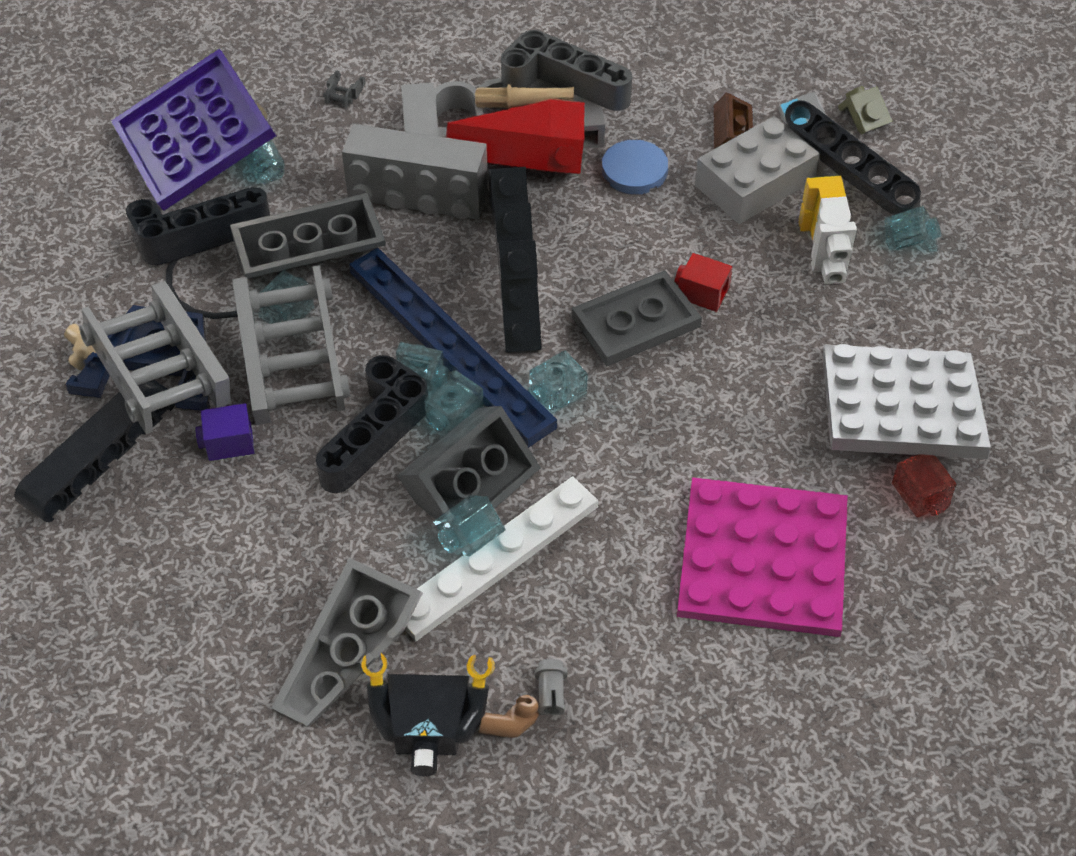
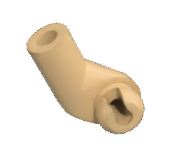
M71 324L64 332V337L74 345L72 348L73 354L69 357V363L73 367L83 370L86 358L92 352H96L92 345L87 347L84 344L79 326Z

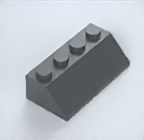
M368 193L230 225L243 277H247V279L386 245Z

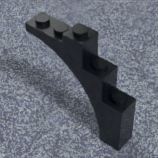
M526 167L489 169V196L497 248L505 352L542 350L536 241L533 239Z

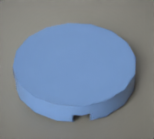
M626 140L616 143L607 149L602 157V176L604 179L606 178L610 182V186L615 190L627 194H644L649 192L651 188L656 186L658 188L664 183L668 174V158L663 150L653 143L643 140Z

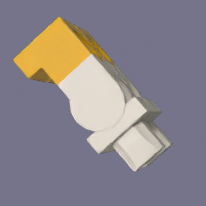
M842 177L806 178L798 223L801 232L810 231L813 241L811 251L813 272H822L825 284L844 283L857 228L855 222H850L851 213Z

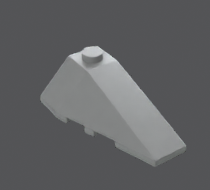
M349 558L271 708L309 727L363 673L361 667L363 657L366 655V666L368 668L405 630L423 594L422 591Z

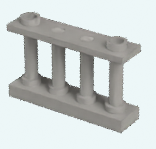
M320 265L313 266L315 284L257 293V290L249 289L247 277L232 279L251 406L256 425L271 423L269 410H275L276 405L335 396L338 411L345 410L344 398L351 397L347 375H339L326 303L327 300H333L329 278L322 279ZM318 298L321 316L263 325L262 322L255 323L254 312H259L260 307ZM324 330L327 348L269 358L267 354L260 355L259 344H265L266 339ZM323 363L330 364L332 381L273 391V387H265L264 377L271 376V372Z
M166 281L151 285L153 301L149 302L148 307L99 323L88 306L82 308L83 325L79 326L84 344L87 347L92 345L125 399V408L132 422L138 421L145 434L153 432L152 411L201 393L203 396L208 395L216 408L231 403L229 376ZM153 320L156 323L161 322L164 326L163 331L116 347L112 345L107 337ZM168 344L172 347L177 346L180 351V355L131 372L128 371L122 361ZM182 369L192 370L196 376V379L148 397H145L138 387L140 384Z

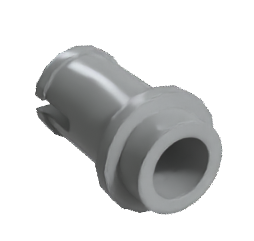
M542 660L535 670V678L539 680L538 713L541 715H547L548 708H551V715H562L565 712L563 680L567 678L568 670L564 668L563 662L560 660Z

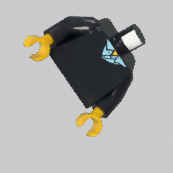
M381 653L382 669L378 672H371L366 666L367 659L365 655L362 659L361 667L363 672L370 676V683L366 685L370 717L384 740L395 743L396 754H412L411 772L418 776H432L436 774L438 755H457L459 744L469 741L481 724V719L486 713L489 686L485 684V681L494 672L495 663L491 657L488 658V668L484 674H479L475 671L476 655H472L468 659L467 671L473 677L472 683H469V676L388 674L387 681H383L382 674L387 668L386 657Z

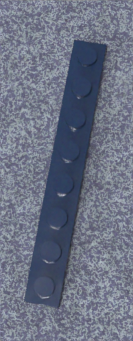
M378 247L349 264L350 273L486 407L502 406L528 448L557 429V419Z

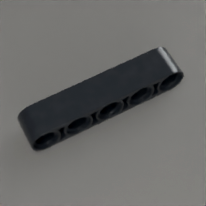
M798 100L787 107L785 111L786 126L820 153L819 160L893 216L908 220L918 214L920 211L921 191L915 181L811 103ZM798 118L808 119V122L802 125L793 123ZM824 137L834 139L830 144L819 143V140ZM850 156L860 158V161L855 164H848L844 160ZM875 176H883L887 179L881 184H874L870 181ZM900 196H909L913 199L909 204H901L896 200Z
M156 380L138 385L145 397L168 390L167 387ZM120 392L21 480L14 494L15 500L43 521L52 522L54 520L53 516L59 510L64 511L83 493L81 490L87 484L91 486L110 468L108 465L114 459L119 460L137 443L135 440L141 434L146 435L139 422H132L125 408V399ZM175 403L151 412L153 427L163 419L161 415L167 410H173Z

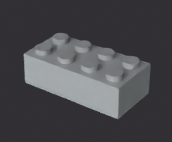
M358 124L352 125L342 150L348 197L368 193L371 203L387 205L394 209L408 208L420 210L426 214L440 213L452 215L459 219L472 218L479 220L488 194L487 144Z

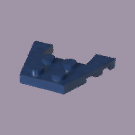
M133 305V306L127 311V313H130V312H133V311H136V310H139V309H142V308H145V307H144V306H136V305ZM186 312L206 342L203 314ZM153 320L107 337L112 345L116 347L163 331L164 326L161 322L156 323ZM168 344L122 361L128 370L134 371L180 355V351L177 346L172 347ZM92 352L84 361L85 367L77 376L72 374L67 380L66 388L69 394L101 398L110 375L97 353ZM182 369L168 374L180 376L179 385L196 379L192 370ZM201 393L177 402L175 406L176 408L198 411L210 409V397L208 395L203 396Z

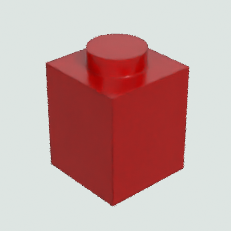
M692 253L687 264L679 266L674 282L690 303L717 312L730 288L733 266Z

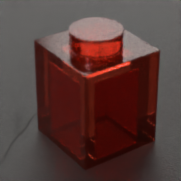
M918 454L897 463L892 480V485L917 518L927 513L936 516L944 512L951 504V499L957 485L935 455Z

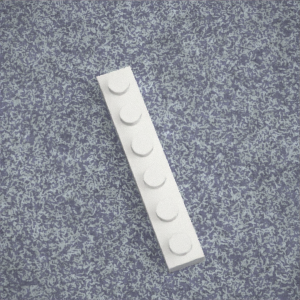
M573 476L418 587L417 590L422 591L423 594L405 631L415 642L597 509L598 499Z

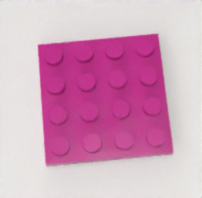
M692 477L677 617L840 637L843 622L848 495Z

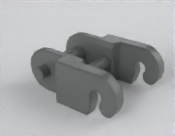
M335 70L334 74H331L326 82L327 90L323 93L324 101L326 104H329L331 100L342 102L343 107L347 108L350 103H353V99L357 100L365 86L366 80L365 77L360 76L359 80H356L349 88L340 87L337 84L340 81L341 73ZM337 91H340V92H344V93H346V94H345V96H343V95H338V94H335V93H336Z

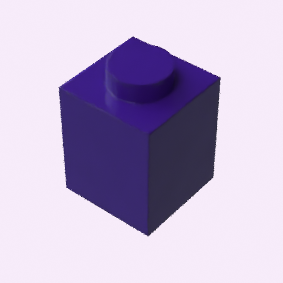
M246 403L201 410L202 426L195 427L198 448H206L209 461L255 454L252 426Z

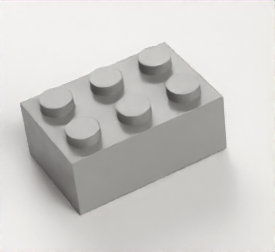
M773 116L699 157L697 160L695 186L735 222L741 224L805 187L806 178L816 177L820 153L777 117Z

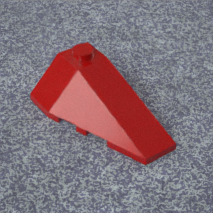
M547 99L533 104L512 107L507 110L447 122L446 138L487 144V163L580 174L584 146V102Z

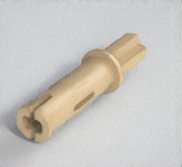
M507 84V88H477L475 91V104L478 108L509 109L547 99L574 101V87L517 88Z

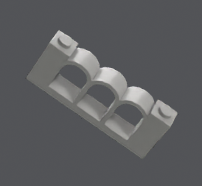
M501 78L488 80L478 88H503ZM537 79L529 88L559 87ZM447 82L437 86L435 89L434 83L401 85L405 132L446 138L447 127L438 128L437 120L441 113L448 109L462 108L477 116L484 114L489 109L476 106V88L465 82ZM574 94V101L584 102L583 149L604 147L605 121L602 106Z

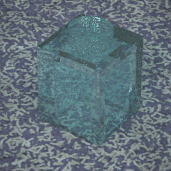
M470 495L434 520L439 530L438 539L444 549L449 553L470 557L506 531L486 496Z

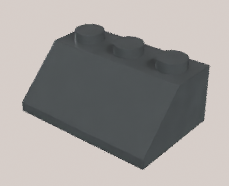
M502 406L480 407L397 476L418 506L456 537L461 538L541 467Z

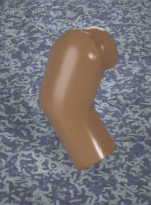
M522 695L517 698L516 704L504 715L486 712L481 719L478 733L508 738L519 737L538 718L539 705L537 700L530 695Z

